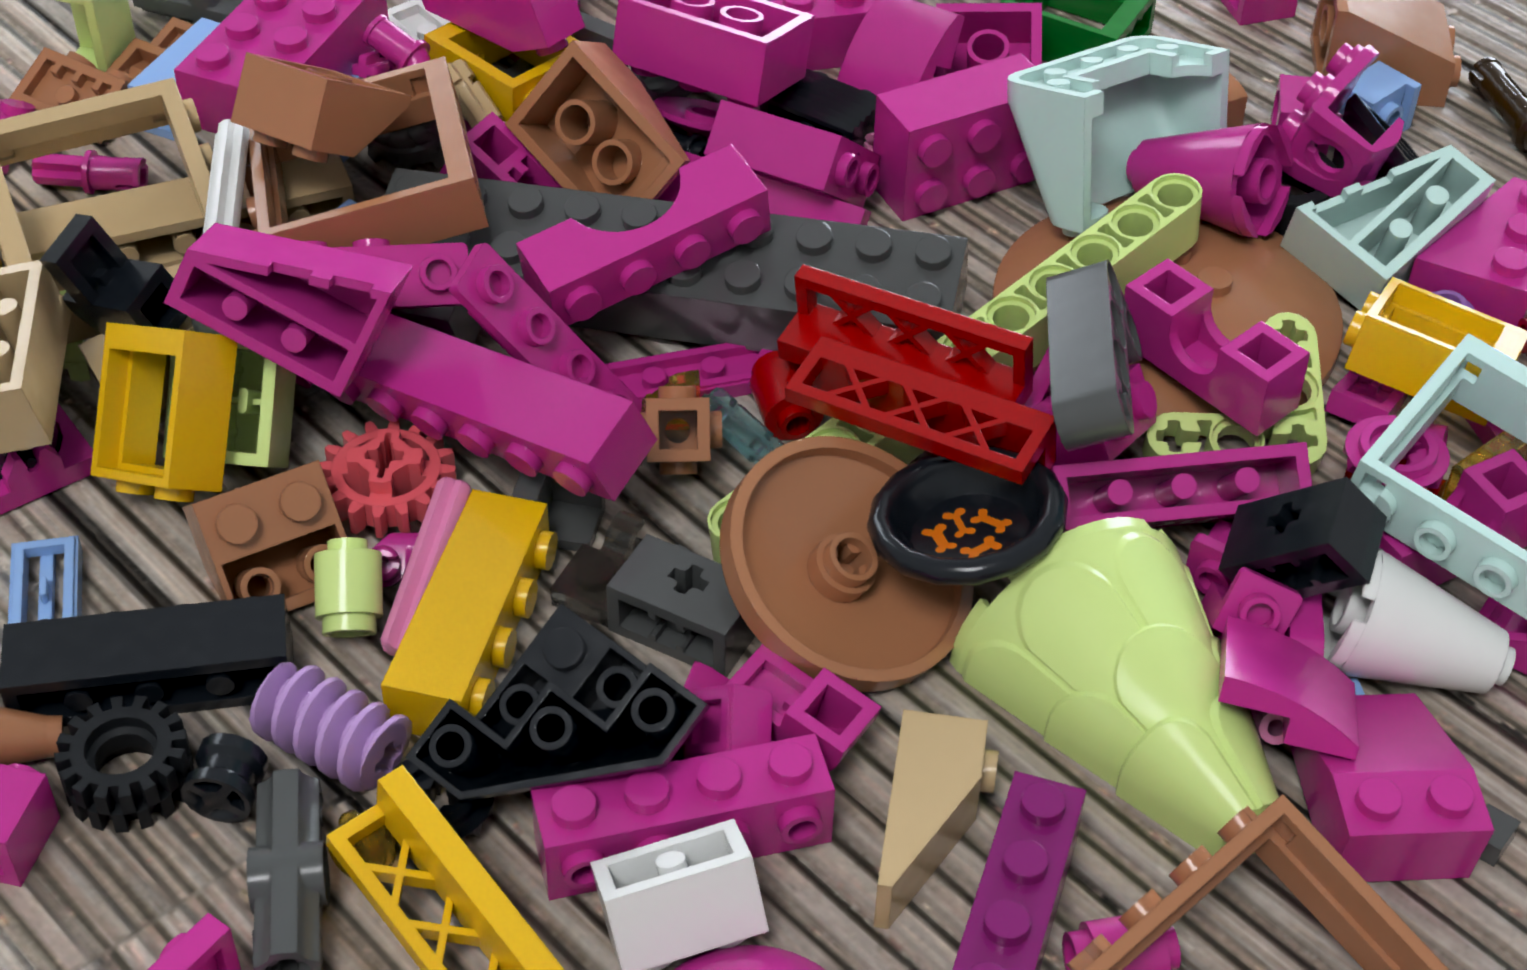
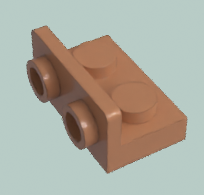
M44 47L9 99L30 103L35 106V111L128 89L127 85L132 79L114 68H110L107 73L99 70L88 59L76 52L69 51L67 55H63Z

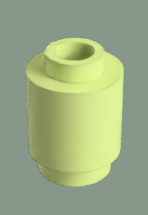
M342 537L330 539L327 541V550L314 554L315 619L322 621L323 636L331 638H358L377 634V619L383 617L382 553L378 550L368 549V540L365 538Z

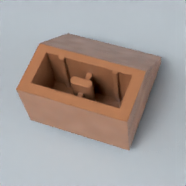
M319 460L182 507L204 568L221 601L251 596L285 594L288 612L315 602L314 554L327 550L328 540L347 537Z

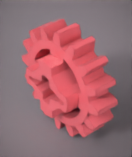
M399 420L396 422L390 421L385 429H378L372 421L365 422V433L359 436L349 430L342 432L344 446L327 445L324 448L326 461L320 462L341 522L349 518L351 533L356 535L364 530L366 526L374 527L376 538H384L388 527L397 526L401 533H411V522L416 520L421 523L423 522L437 481L443 477L457 480L453 448H444L443 438L441 440L431 438L430 436L425 438V434L415 425L411 426L408 431L400 429Z

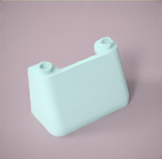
M1131 36L1010 74L1007 78V101L1050 222L1054 226L1062 228L1064 235L1077 237L1108 214V208L1102 205L1103 203L1135 192L1132 183L1127 178L1126 166L1130 153L1137 149L1143 140L1227 128L1230 49L1161 36Z

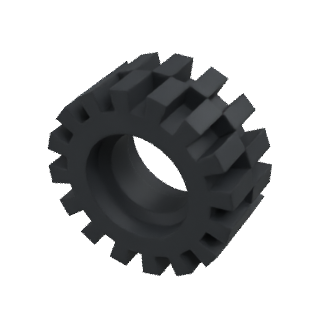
M135 695L133 705L126 706L123 696L110 698L112 709L102 711L97 702L86 708L89 716L88 721L85 722L75 715L67 723L71 735L60 733L56 742L59 752L54 753V759L69 807L72 806L75 816L82 822L89 817L92 828L104 831L109 820H112L115 832L121 833L129 832V820L139 819L141 829L154 826L152 813L159 811L167 819L176 812L172 798L184 803L181 789L188 773L194 770V760L182 719L177 712L170 714L167 704L158 700L150 708L148 697ZM139 752L152 755L144 765L128 773L105 774L99 772L107 762L123 754Z

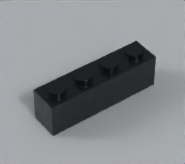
M285 594L251 596L240 599L4 624L0 664V694L4 706L43 715H63V727L68 726L67 723L75 715L85 722L88 721L89 716L86 708L97 702L102 711L112 709L110 698L123 696L126 706L133 705L135 695L148 697L150 708L159 700L169 706L170 714L252 705L258 688L279 663L292 662L294 664L293 636Z

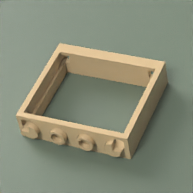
M174 77L0 120V248L6 266L30 262L32 259L1 166L166 125L170 126L205 220L213 151L209 143L199 145L195 133L201 131V124L196 106L192 98L182 100ZM180 264L165 267V269L175 278ZM69 309L71 320L67 344L101 334V332L88 325Z

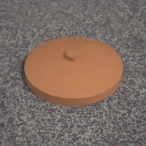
M835 436L808 437L788 442L765 455L744 476L728 500L722 518L719 546L723 575L730 596L741 617L757 639L770 651L784 658L813 679L825 667L859 692L894 689L921 677L945 658L954 648L953 644L956 636L972 608L974 585L938 586L902 575L878 556L867 530L872 499L894 473L908 465L878 447L850 438Z

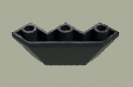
M561 603L476 716L449 699L405 758L459 800L468 802L666 767L710 706L653 664H644Z

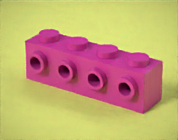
M815 733L672 761L663 768L530 790L535 844L549 900L597 891L590 865L592 861L733 818L753 858L832 842L835 788Z

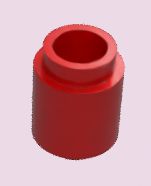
M778 350L761 356L754 363L749 383L750 390L765 428L772 437L780 440L801 439L819 426L824 414L786 401L784 388L800 365L779 358Z

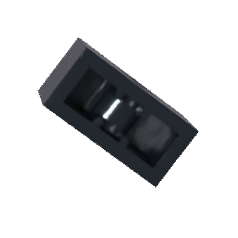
M1348 477L1238 505L1218 570L1232 582L1238 570L1242 567H1247L1297 590L1302 598L1368 584L1373 573L1387 516Z

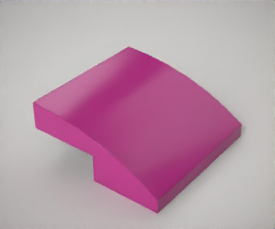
M875 0L851 41L837 81L860 90H868L877 95L932 79L936 66L951 69L965 16L915 0Z
M1227 616L1221 638L1218 701L1283 716L1284 744L1356 760L1359 750L1355 683L1338 667L1304 644L1262 625Z

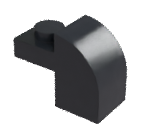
M75 214L39 260L67 291L63 296L67 307L80 319L104 335L106 322L179 329L188 317L164 303L174 280L164 266L159 263L128 259L93 216Z

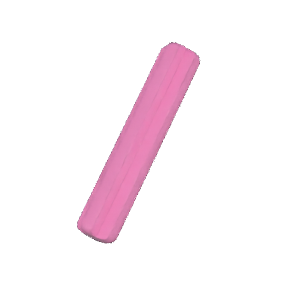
M443 477L436 483L380 638L383 651L391 656L395 655L470 496V485L463 480Z

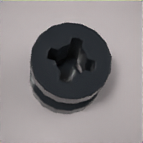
M229 733L210 734L203 738L195 756L198 768L188 773L181 789L182 799L190 809L213 821L225 823L240 822L248 817L256 799L252 787L262 782L269 766L268 757L261 747L239 735Z

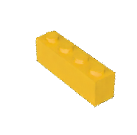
M472 489L381 683L383 703L390 709V718L397 714L407 716L412 721V734L422 736L449 699L476 716L495 691L494 680L499 668L507 669L510 666L516 649V628L521 618L529 619L532 615L537 599L538 576L541 570L549 571L556 556L558 537L556 532L549 531L547 503Z

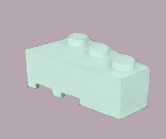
M1449 145L1394 167L1383 178L1363 186L1359 182L1343 188L1340 195L1315 205L1313 201L1296 207L1280 246L1361 311L1369 293L1373 291L1381 294L1392 277L1405 282L1409 280L1415 258L1483 203L1496 179L1452 145Z

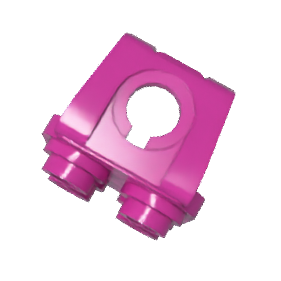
M1347 42L1344 43L1326 67V71L1329 74L1324 76L1318 71L1315 72L1299 92L1296 99L1304 105L1302 111L1296 108L1281 125L1289 137L1293 155V168L1282 167V171L1332 198L1340 195L1343 188L1357 182L1361 186L1373 182L1389 154L1401 138L1404 121L1400 117L1371 145L1342 120L1343 115L1338 112L1348 99L1362 73L1379 56L1380 53L1369 44L1364 48L1358 44L1352 47ZM1328 144L1335 147L1344 159L1343 168L1337 169L1328 166L1322 161L1316 146Z

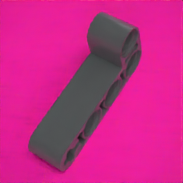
M1101 261L1047 277L1046 296L1051 404L1056 428L1064 448L1070 452L1132 435L1134 433L1129 364L1142 360V350L1133 317L1110 261Z

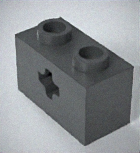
M646 534L606 585L609 631L689 665H693L694 661L701 662L727 677L755 638V635L746 625L730 596L724 579L722 565L693 553L684 546L671 544Z

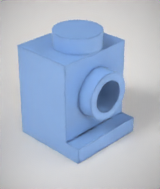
M1377 61L1362 73L1348 99L1356 93L1390 126L1400 117L1404 121L1402 130L1404 132L1411 127L1422 84L1385 63ZM1346 102L1338 111L1342 115L1344 114Z

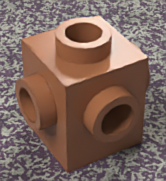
M659 386L658 398H645L646 412L640 413L658 439L647 454V462H660V475L697 474V461H711L710 449L722 448V411H710V397H696V386ZM677 418L686 421L690 428L688 438L681 443L670 441L665 433L668 422Z

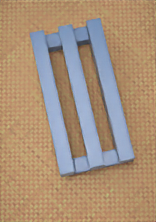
M79 535L11 543L8 624L27 622L30 557L39 556L38 620L54 619L56 554L63 553L62 618L82 616L83 550Z

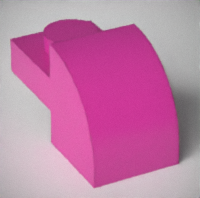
M763 644L726 683L770 690L773 696L771 740L778 741L815 733L829 772L838 766L877 719L882 708L825 667L813 679L786 659L770 651Z

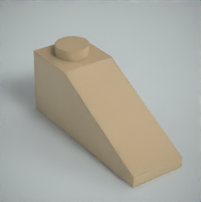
M903 709L877 884L873 927L890 928L975 822L979 793L994 794L999 751L985 749L988 720Z

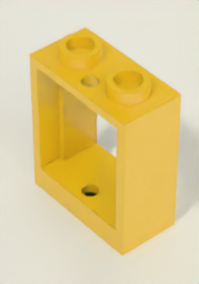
M452 22L424 34V40L430 44L429 55L431 60L445 56L447 63H452L458 59L466 61L476 76L472 81H479L503 115L504 118L501 119L503 122L509 120L567 48L565 47L558 52L545 56H538L536 50L512 52ZM572 36L566 38L568 45L572 40L579 41ZM513 53L535 67L513 78L491 64Z
M1392 277L1381 294L1371 291L1362 310L1356 311L1343 340V344L1352 347L1344 368L1414 397L1468 333L1517 361L1527 341V331ZM1470 362L1465 367V370L1477 377L1482 370ZM1451 400L1444 408L1446 411L1482 426H1486L1488 422L1454 400Z
M106 322L90 475L116 480V492L154 495V499L194 502L195 491L222 492L238 343L219 334ZM167 355L176 356L165 462L164 466L155 465L166 358Z

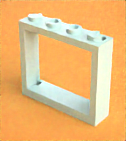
M1468 333L1361 458L1351 481L1387 516L1384 527L1386 533L1527 620V550L1394 470L1451 400H1454L1527 444V367ZM1468 362L1482 369L1478 377L1465 370Z

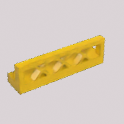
M403 765L377 780L376 805L326 835V846L420 970H447L443 964L447 942L479 947L490 961L488 970H564ZM385 825L401 846L398 866L366 863L353 845ZM409 857L419 870L407 869ZM381 882L394 884L392 896ZM403 885L435 890L445 903L441 924L408 919L399 907ZM452 913L463 927L450 925ZM425 939L438 941L436 954Z

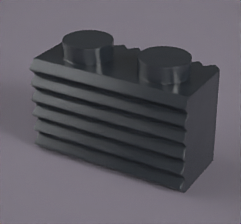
M807 68L803 79L760 105V111L841 135L863 147L866 141L865 135L874 132L875 94L865 89L860 90L832 79L822 72H814Z

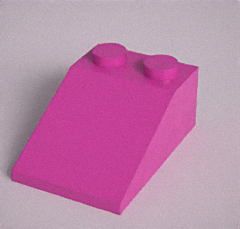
M1416 693L1355 695L1359 750L1356 760L1290 745L1312 825L1366 882L1470 877L1495 830L1474 768Z

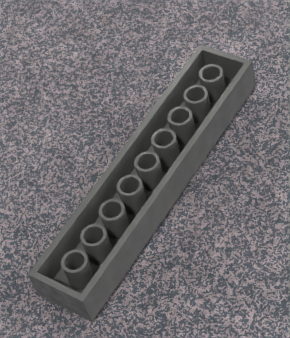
M395 168L385 195L448 178V174ZM478 178L489 227L433 243L463 242L468 247V255L475 245L488 243L524 280L516 246L517 242L569 218L600 231L620 232L637 229L660 218L669 210L674 202ZM770 214L771 230L759 235L752 242L740 244L706 260L695 269L685 270L652 286L642 294L630 296L597 312L587 320L578 321L569 326L707 345L730 343L745 346L747 350L760 351L761 349L777 351V339L798 312L794 275L803 264L961 314L967 287L968 238ZM816 292L818 304L839 311L842 310L830 296ZM874 310L870 311L882 325L898 329L886 314ZM932 329L927 330L935 340L944 335V333Z

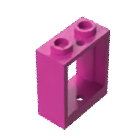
M722 99L704 154L708 155L733 144L755 174L862 208L866 198L875 191L880 177L878 165L880 155L841 135Z

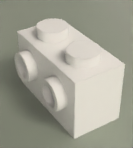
M734 818L590 862L608 934L621 970H661L671 965L674 961L715 948L734 947L747 938L769 932L753 857Z

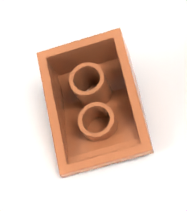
M572 40L505 123L508 129L565 189L657 200L680 174L679 168L690 162L642 82L602 42Z

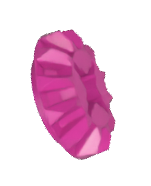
M1379 415L1369 417L1358 422L1350 429L1342 451L1347 455L1348 472L1354 474L1361 458L1397 416ZM1428 427L1402 458V460H1407L1406 465L1398 463L1394 470L1423 488L1438 489L1450 463L1448 448L1442 438Z

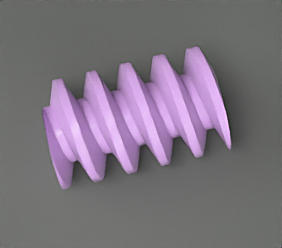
M292 662L279 663L267 675L257 690L249 717L252 731L265 741H274V744L284 752L295 754L298 759L308 766H317L318 770L331 779H339L340 783L353 792L372 791L377 788V780L390 773L400 763L412 735V721L407 716L397 714L390 718V709L386 704L379 701L368 705V697L361 690L354 689L347 692L346 684L337 677L325 679V673L320 667L306 665L297 671V666Z

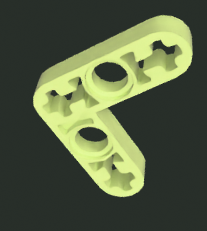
M1290 312L1277 313L1266 322V324L1310 352L1302 388L1308 400L1306 403L1299 405L1297 409L1258 436H1255L1225 414L1162 413L1156 417V423L1146 431L1142 446L1143 457L1199 452L1202 442H1198L1199 436L1207 437L1204 451L1221 450L1217 440L1224 435L1239 436L1249 444V447L1264 446L1265 438L1268 439L1266 446L1287 444L1288 440H1296L1298 443L1307 442L1311 475L1314 474L1327 448L1318 339L1314 326L1303 316ZM1164 436L1175 437L1176 444L1181 446L1180 452L1169 451L1168 443L1163 441Z

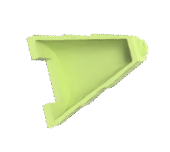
M1115 517L1093 521L1066 531L1060 535L1043 558L1017 574L1009 576L1008 579L1011 583L991 603L987 599L980 598L963 622L954 641V648L951 651L949 662L962 675L964 682L1044 737L1046 743L1115 787L1116 796L1194 848L1198 849L1203 845L1213 856L1227 844L1217 832L1236 814L1249 806L1258 816L1279 798L1250 709L1218 701L1221 642L1212 633L1189 567L1183 563L1175 544L1162 529L1159 531L1152 529L1144 519Z

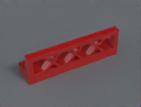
M805 264L794 275L798 312L777 339L778 355L781 359L801 365L820 337L823 336L1021 405H1025L1033 392V337ZM816 292L830 296L842 310L839 311L818 304ZM874 310L886 314L898 329L882 325L870 311ZM932 329L944 333L956 347L952 348L938 343L927 330ZM991 348L1012 355L1013 367L996 362L985 349Z
M823 336L820 337L784 388L786 401L1020 485H1023L1037 461L1049 469L1052 468L1056 461L1057 428L1053 415ZM988 446L1016 451L1019 454L1015 459L990 450Z

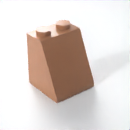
M1437 0L1318 1L1310 37L1314 73L1318 71L1324 76L1328 75L1326 67L1344 43L1347 42L1352 47L1360 44L1364 48L1370 44L1380 53L1372 64L1381 61L1422 84L1417 106L1444 107L1449 87H1456L1459 83L1461 57L1460 55H1454L1455 27L1448 25L1443 3Z

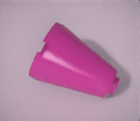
M1256 123L1145 139L1138 145L1137 149L1130 153L1126 174L1136 193L1151 181L1164 174L1179 173L1191 176L1200 183L1203 190L1201 220L1247 238H1258L1257 235L1268 236L1271 234L1283 216L1291 186L1281 185L1282 167L1293 168V155L1289 137L1282 126Z

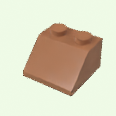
M246 52L230 122L254 130L252 140L282 149H287L288 143L294 144L292 155L310 161L327 163L329 154L354 158L409 108L412 96L331 69Z

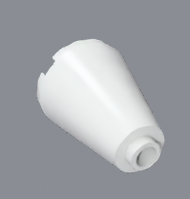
M1381 548L1378 550L1370 583L1328 593L1337 598L1331 616L1323 615L1324 658L1338 667L1346 676L1485 694L1494 684L1503 685L1512 672L1516 659V650L1509 646L1508 631Z

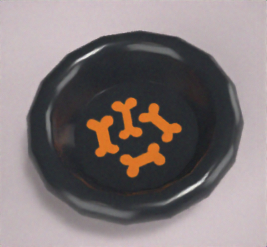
M988 446L990 450L1015 459L1019 454L1016 451ZM931 454L921 457L897 471L872 499L867 530L878 556L904 576L938 586L980 585L1015 575L1043 558L1065 530L1068 497L1056 474L1038 461L1023 485L939 455Z

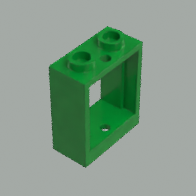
M1001 0L1000 3H1042V60L1050 62L1122 38L1148 36L1152 31L1157 0ZM1050 6L1105 24L1102 29H1098L1043 10Z

